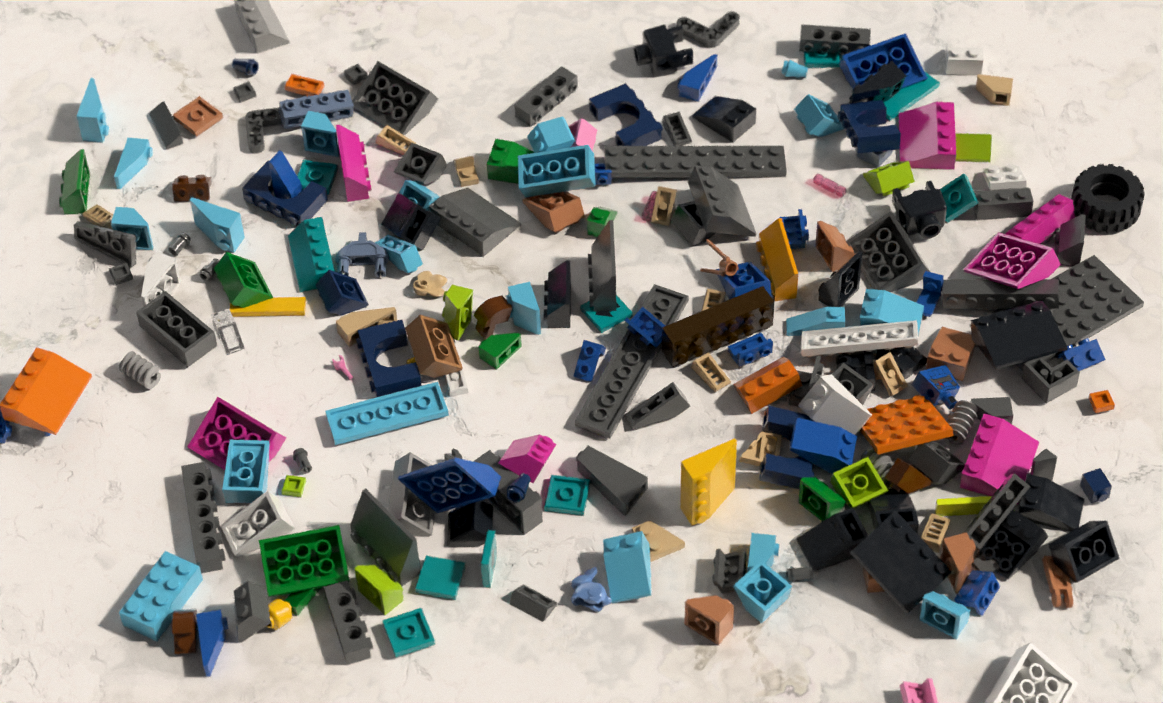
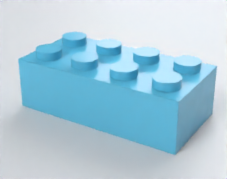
M589 145L519 155V189L526 198L595 187L594 153Z
M165 551L120 610L119 614L123 626L158 642L172 623L173 612L183 608L202 582L200 566Z

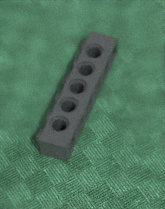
M205 461L183 465L181 470L196 564L200 566L201 574L222 570V561H226L224 549L219 547V545L223 544L221 532L217 533V528H220L219 518L214 516V512L218 511L216 500L212 501L211 498L215 496L213 484L209 485V481L212 480L211 470L206 469Z

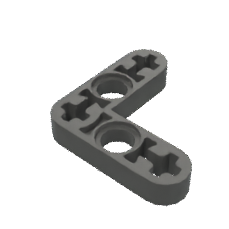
M733 11L727 12L711 29L688 17H680L676 22V27L682 26L683 35L706 47L715 48L739 26L740 15ZM725 28L726 31H719L718 29ZM695 31H701L702 33H701V34H695L694 32H695Z
M279 107L253 110L246 114L247 140L250 152L261 153L264 150L263 127L283 125L279 116ZM270 115L276 116L274 119L267 118ZM253 130H259L256 134L251 133Z

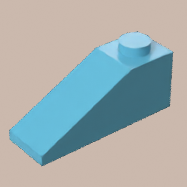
M127 138L114 175L117 189H121L147 165L149 158L153 154V148L150 147L149 139Z
M386 235L375 242L388 253L389 261L401 271L412 273L423 264L414 244L391 235Z
M824 307L787 318V336H802V331L845 327V307Z
M751 534L747 573L760 560L771 568L774 564V556L779 555V544L776 543V535Z

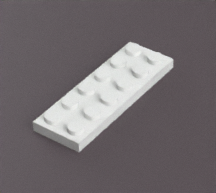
M917 320L802 331L801 353L802 356L815 357L817 355H835L836 353L871 352L876 349L891 350L896 347L911 348L918 345Z

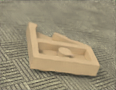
M762 430L757 439L741 455L739 461L760 467L766 453L779 456L782 435L763 432Z
M650 520L632 527V533L642 531L649 542L650 562L685 548V542Z

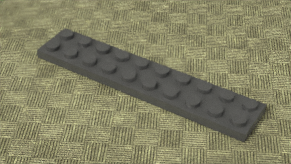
M604 146L605 170L612 171V178L690 177L695 165L712 167L726 177H786L787 173L784 146Z
M654 284L642 306L667 326L679 319L689 301V296ZM627 330L577 416L575 426L611 439L662 349V342L656 348L652 344L647 346L639 339L641 337L639 333L634 335L631 331Z

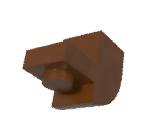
M503 295L483 302L473 315L477 319L475 327L477 332L485 340L490 335H493L496 324L508 322L513 308L512 305L507 302Z
M197 608L179 609L173 612L172 634H174L175 654L197 652Z

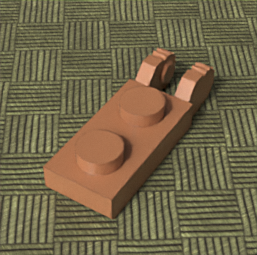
M1044 555L1042 562L1050 594H1052L1053 606L1060 607L1062 603L1060 594H1064L1065 607L1072 608L1074 600L1070 578L1054 564L1052 556Z

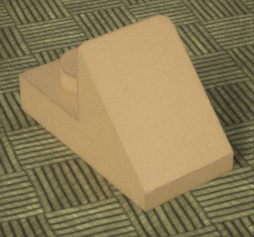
M473 156L453 159L461 187L479 184Z
M658 186L652 223L670 226L676 209L674 203L677 189Z
M891 352L874 361L875 380H882L889 396H893L908 387Z

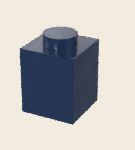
M1101 468L1082 474L1080 487L1091 504L1098 501L1103 502L1110 497L1112 485Z

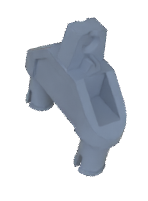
M359 232L358 241L350 242L336 254L337 273H344V275L349 276V266L375 265L374 275L380 278L381 271V277H385L389 255L373 241H367L366 232Z

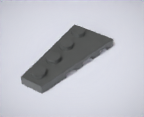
M80 221L74 224L75 240L123 264L127 262L131 268L136 265L135 235Z

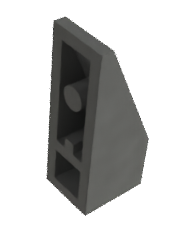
M672 382L625 416L631 427L637 429L675 418L691 406L682 391Z

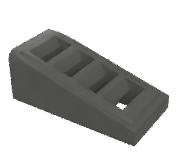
M680 112L663 116L662 124L674 146L692 143ZM685 137L684 140H680V141L677 140V139H679V138Z

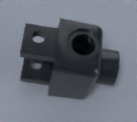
M664 24L646 29L642 33L643 44L634 46V56L637 65L649 64L652 74L655 76L677 73V67L693 64L692 48L677 51L674 43L683 42L682 26L667 29Z
M926 181L925 190H917L907 196H902L899 188L893 189L892 203L896 209L895 217L899 220L907 235L920 233L922 238L930 239L941 232L942 227L945 225L947 205L941 190L935 189L932 181Z

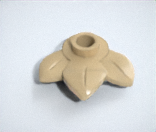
M423 271L417 276V280L413 284L414 291L420 296L428 294L434 297L443 296L445 291L442 287L447 283V278L439 274L432 275L430 271Z

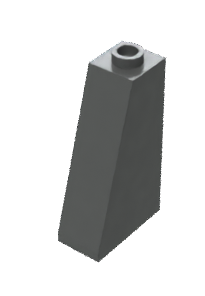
M589 445L584 451H580L576 457L577 470L586 479H590V483L625 516L648 489L647 476Z

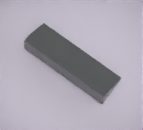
M163 101L149 112V115L166 149L183 144V139L165 101Z

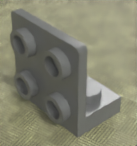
M817 355L812 373L797 370L802 386L790 393L788 405L799 407V403L821 377L823 371V363H820L821 356Z

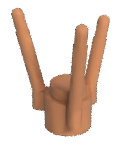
M707 239L706 243L723 259L719 263L720 270L701 268L700 271L718 274L722 277L725 274L733 276L739 269L737 263L732 261Z

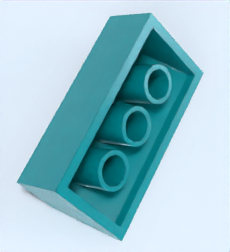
M322 217L303 220L288 235L300 292L316 290L315 285L328 270L334 271Z

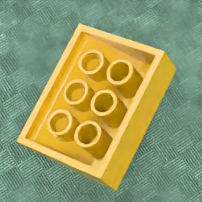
M735 438L681 461L680 509L691 526L703 523L709 519L735 489L737 440Z

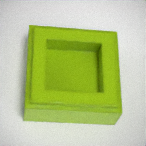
M286 475L281 490L282 495L302 497L306 477Z

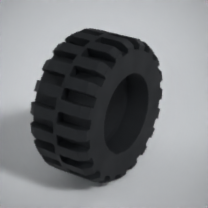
M1098 164L1097 167L1091 166L1087 170H1083L1077 176L1071 199L1073 200L1075 217L1086 215L1085 224L1087 228L1096 229V232L1100 233L1101 231H1106V233L1116 231L1117 233L1123 231V228L1125 230L1130 228L1137 222L1141 214L1145 192L1140 179L1136 175L1133 176L1132 171L1125 170L1122 166L1116 167L1114 164ZM1102 194L1110 195L1120 201L1105 202L1095 196Z

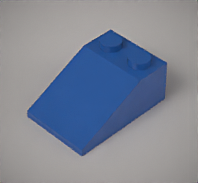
M751 261L737 264L739 269L733 276L725 274L722 277L718 275L729 300L761 286H764L772 297L770 280Z
M797 418L795 419L789 450L833 475V473L852 464L857 436L842 427Z

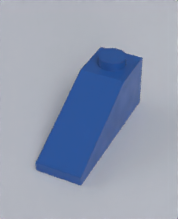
M717 54L711 55L687 71L682 79H679L677 85L679 97L697 102L700 101L717 68Z
M279 150L269 161L274 195L279 199H290L303 191L302 184L283 152Z
M221 609L196 614L206 677H210L226 639L225 630L229 629L227 617L222 616Z

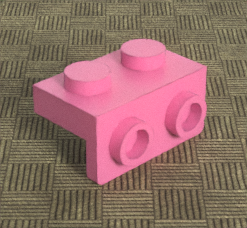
M927 678L922 684L903 682L900 685L903 703H938L936 689L931 678Z

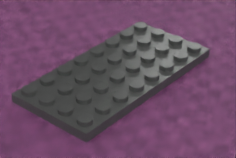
M1095 255L1052 278L1059 279V309L1049 310L1067 346L1072 345L1074 347L1078 345L1079 341L1092 337L1144 306V301ZM997 309L988 315L995 314L1000 311H1006L1009 309ZM1062 351L1043 356L1042 358L1048 362L1057 357ZM1026 362L1018 363L1016 365L1023 371L1024 363Z

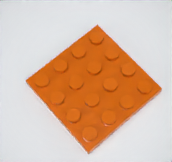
M916 395L906 400H896L894 403L879 404L876 407L867 409L872 416L860 429V432L877 454L953 436L952 427L932 403L922 395Z

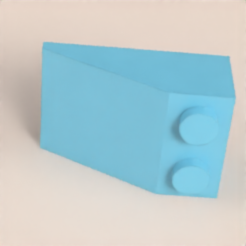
M90 78L76 117L83 141L103 143L105 136L109 134V126L106 124V113L103 112L95 80Z
M191 197L190 203L195 225L218 248L234 253L245 238L240 213Z
M866 289L860 313V325L917 320L919 335L924 305L885 290Z
M230 440L222 488L225 503H252L267 491L269 441Z
M640 531L603 539L604 562L612 604L652 596L650 544L643 532Z

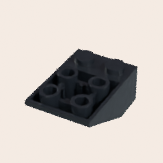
M893 61L887 65L883 64L875 75L871 74L865 79V83L854 87L849 103L878 100L886 102L900 92L906 75Z
M398 193L381 225L406 242L424 250L441 217Z
M891 488L886 493L868 501L874 529L896 510L918 534L919 522L915 506L907 492L903 490L897 492Z
M854 508L832 515L796 538L814 572L854 558L850 552L868 536V533Z
M1012 509L975 557L978 558L983 555L987 560L995 559L1000 567L996 572L1009 580L1036 554L1048 538L1045 530ZM990 552L992 556L987 557L985 554Z

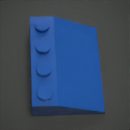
M906 33L842 55L839 62L846 80L853 89L858 84L862 85L865 83V79L869 75H875L883 64L887 65L891 61L906 75L902 88L927 80V76Z
M453 458L398 477L402 484L437 514L494 497L501 476L489 465L460 458Z

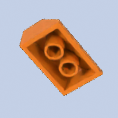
M783 356L736 382L733 386L751 414L801 387L802 383L799 373L793 364Z

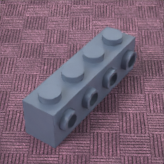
M338 90L331 93H321L314 96L279 101V115L284 129L301 126L308 111L325 114L330 121L353 117L354 105L348 90Z

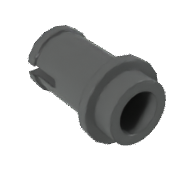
M186 233L179 234L177 240L168 248L169 252L174 256H178L185 246L190 245L191 238Z
M214 258L212 262L200 270L199 274L203 280L208 281L213 278V275L216 273L214 267L219 260Z
M304 448L294 450L292 456L293 460L297 462L301 474H307L305 467L308 472L312 470V466L307 458L308 452Z
M790 566V568L786 569L787 580L795 582V580L813 579L812 567L794 568Z

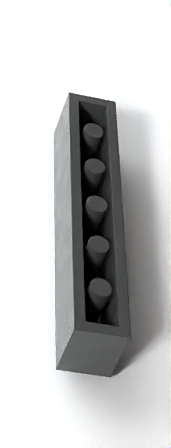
M988 279L943 280V309H1013L1036 301H1043L1049 309H1059V279H1043L1020 289Z

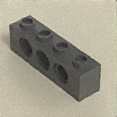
M801 24L799 51L845 55L870 46L871 29Z
M561 66L514 105L515 117L530 127L539 122L542 117L551 112L554 107L562 103L566 97L577 90V75Z
M1015 473L1006 478L963 532H967L969 538L974 541L976 550H980L1029 489L1030 486Z
M348 580L324 587L327 604L347 665L370 659V650L373 649L371 638H366L365 635L368 632L365 620L361 621L359 617L362 616L360 604H355L354 600L357 599L354 587L350 588Z

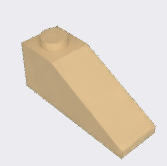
M395 307L351 312L336 320L337 333L350 347L356 344V338H359L358 330L397 321Z

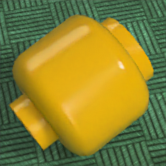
M275 599L268 604L270 624L266 626L267 628L277 630L291 621L292 607L287 601Z

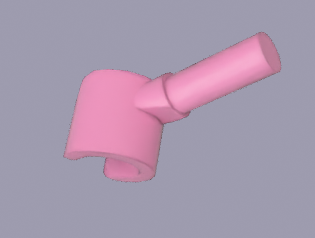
M339 355L340 361L338 362L332 359L334 368L341 370L351 380L353 376L345 367L344 357Z

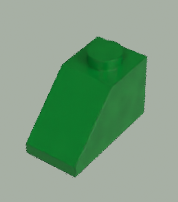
M593 207L587 219V235L598 237L608 221H614L617 211L604 207Z
M521 334L490 335L478 346L479 359L497 370L522 347Z

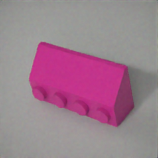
M336 125L347 202L369 199L368 191L372 190L370 180L366 181V178H369L368 167L364 168V165H367L366 154L362 155V152H365L364 142H360L359 134L341 125Z
M1058 194L1005 234L1040 244L1047 239L1048 235L1057 230L1061 224L1075 218L1073 200Z

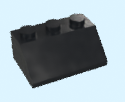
M566 260L548 272V280H544V291L548 292V295H544V306H547V309H544V321H547L548 328H570L571 269L570 260Z
M1107 520L1089 521L1048 544L1054 564L1075 583L1082 581L1119 559Z

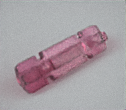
M821 174L814 176V184L821 185L822 188L832 193L836 192V195L839 197H843L846 194V187L838 186V183L826 177L824 179V176Z
M656 191L651 192L644 208L645 210L642 212L643 221L649 222L652 219Z

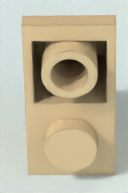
M978 74L976 90L992 104L1009 106L1013 78Z

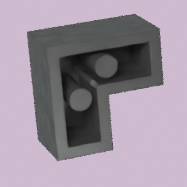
M1040 357L1024 363L1022 379L1047 404L1077 387L1080 372L1068 359L1052 368Z

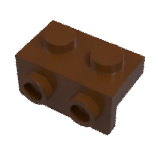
M186 175L178 176L172 184L174 201H190L191 197L202 201L210 200L211 177H206V175H197L192 178H188Z

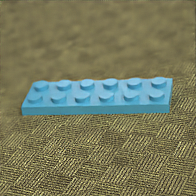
M438 382L325 411L335 445L449 416Z

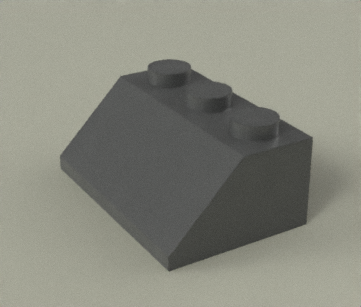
M1028 187L974 191L978 204L973 206L976 220L1028 217L1032 214L1034 201L1031 189Z

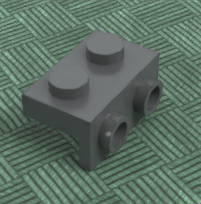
M716 549V555L713 559L715 571L712 580L713 584L722 593L735 591L734 585L746 574L747 554L744 550L724 554L721 549Z

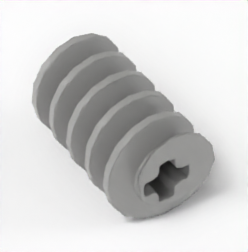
M134 351L127 353L119 364V370L123 374L147 389L154 388L160 381L161 374L159 373V368L151 362H147L140 355H136Z
M960 400L955 403L947 420V423L953 429V436L947 438L950 442L954 444L965 443L968 432L971 430V426L977 417L976 412L978 408L973 403L966 400Z
M870 447L862 453L861 459L866 457L870 459L886 488H889L891 483L885 479V476L894 462L891 461L890 456H887V452L877 454Z

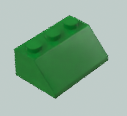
M80 149L66 162L65 170H62L64 182L60 185L62 197H59L60 208L63 207L64 215L82 214L87 211L90 170L85 150Z
M226 252L214 267L217 278L220 280L223 290L233 306L245 308L273 298L254 261Z

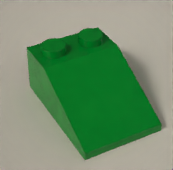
M495 139L486 164L487 179L519 184L518 156L534 152L513 141Z

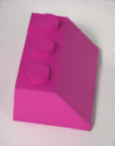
M540 434L513 440L499 461V464L519 476L522 473L529 475L531 478L530 482L534 483L557 444L551 438L541 436Z

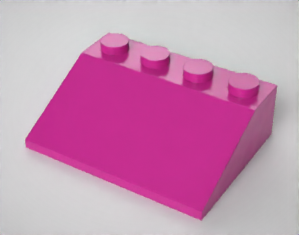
M934 102L899 113V131L901 133L900 161H909L911 168L954 170L956 160L954 102Z
M998 232L963 270L966 273L1020 289L1048 278L1061 264L1053 248Z
M217 396L187 447L225 470L230 440L269 441L270 462L277 455L287 437Z
M983 414L962 472L960 488L986 496H993L1011 474L1015 473L1025 482L1026 476L1030 472L1039 441L1002 418Z

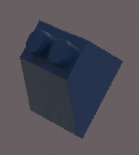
M328 270L315 285L319 296L325 304V309L329 313L342 316L366 308L369 305L356 278Z

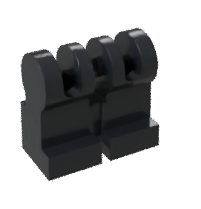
M914 346L911 348L896 347L891 350L877 349L876 360L891 352L904 379L910 377L913 372L922 369L927 363V357L923 354L920 355V351L914 348Z
M864 351V354L854 355L843 353L836 357L837 369L843 363L874 384L871 392L875 391L872 351Z

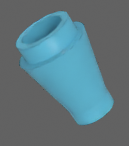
M785 60L781 74H784L785 77L806 78L808 68L792 60Z

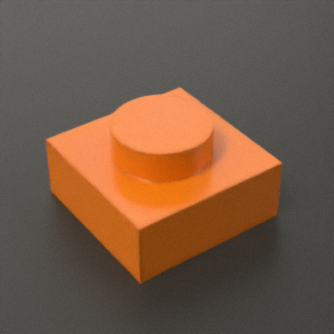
M1108 390L1089 394L1088 399L1095 413L1114 410L1115 404Z

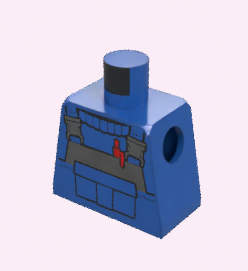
M946 365L919 371L911 384L933 406L944 403L951 410L954 408L955 403L958 402L955 396L960 387Z

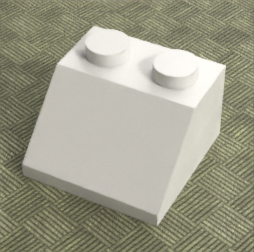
M945 47L946 75L982 74L983 48Z

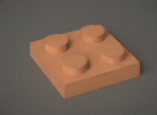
M199 96L175 112L173 119L197 137L223 119V114Z

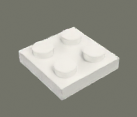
M1010 164L1005 167L990 166L983 168V176L990 190L1027 187V180L1017 165Z

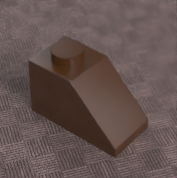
M897 458L885 476V479L891 483L890 487L897 492L903 490L908 494L928 487L933 483L913 466Z

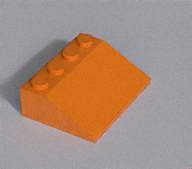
M36 347L0 403V410L4 420L56 435L92 378V374L54 352Z

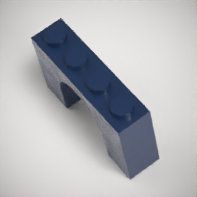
M626 83L589 98V111L598 122L616 114H629L637 119L634 124L615 132L617 146H648L662 140L663 128L661 123L655 120L652 112L647 110L643 101L638 99L635 91L632 88L630 89Z
M882 100L840 104L838 121L842 123V128L846 131L847 138L851 140V146L855 148L857 154L900 149L901 133L896 125L870 127L872 125L886 124L887 108Z
M269 161L242 187L243 197L247 203L254 204L262 210L268 211L276 217L283 218L297 226L303 220L311 219L328 201L327 189L313 181L296 197L290 199L274 197L272 195L274 190Z
M403 320L358 330L359 338H356L358 349H362V352H360L362 363L367 365L364 367L366 377L371 378V381H369L371 393L375 392L376 397H381L422 386L416 362L398 367H385L376 361L379 355L385 351L408 346Z
M768 406L763 415L762 430L763 432L782 435L783 438L791 441L795 419L814 420L804 413ZM766 453L760 464L759 481L800 489V480L803 477L814 478V472H812L814 464L801 456L785 458Z

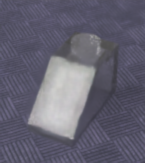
M229 308L211 314L214 330L226 355L244 350L240 333Z

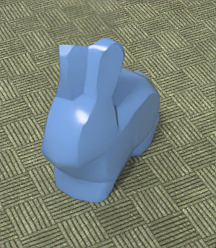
M593 567L588 569L584 575L573 579L571 586L574 589V593L571 597V602L576 606L581 605L589 607L595 612H600L605 605L611 603L612 599L607 596L605 588L600 583L592 582V579L597 574V568Z

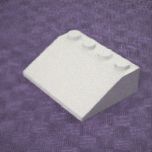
M1030 642L1016 650L985 703H1067L1078 683Z

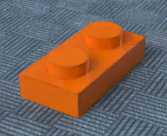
M291 74L285 84V91L305 96L319 95L324 88L323 81Z

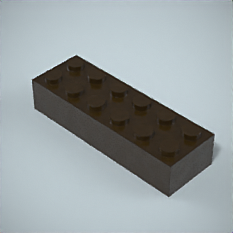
M761 286L662 327V353L671 366L675 367L694 358H699L708 352L716 351L725 345L735 343L744 337H749L756 332L766 330L773 326L774 300L764 286Z

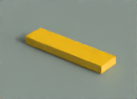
M273 297L245 308L236 307L230 303L229 315L230 317L305 315L306 297Z

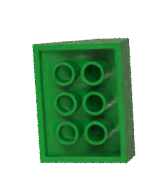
M340 525L259 540L268 598L326 587L347 580L350 582Z

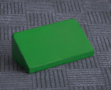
M323 587L291 593L285 599L292 607L291 612L298 616Z

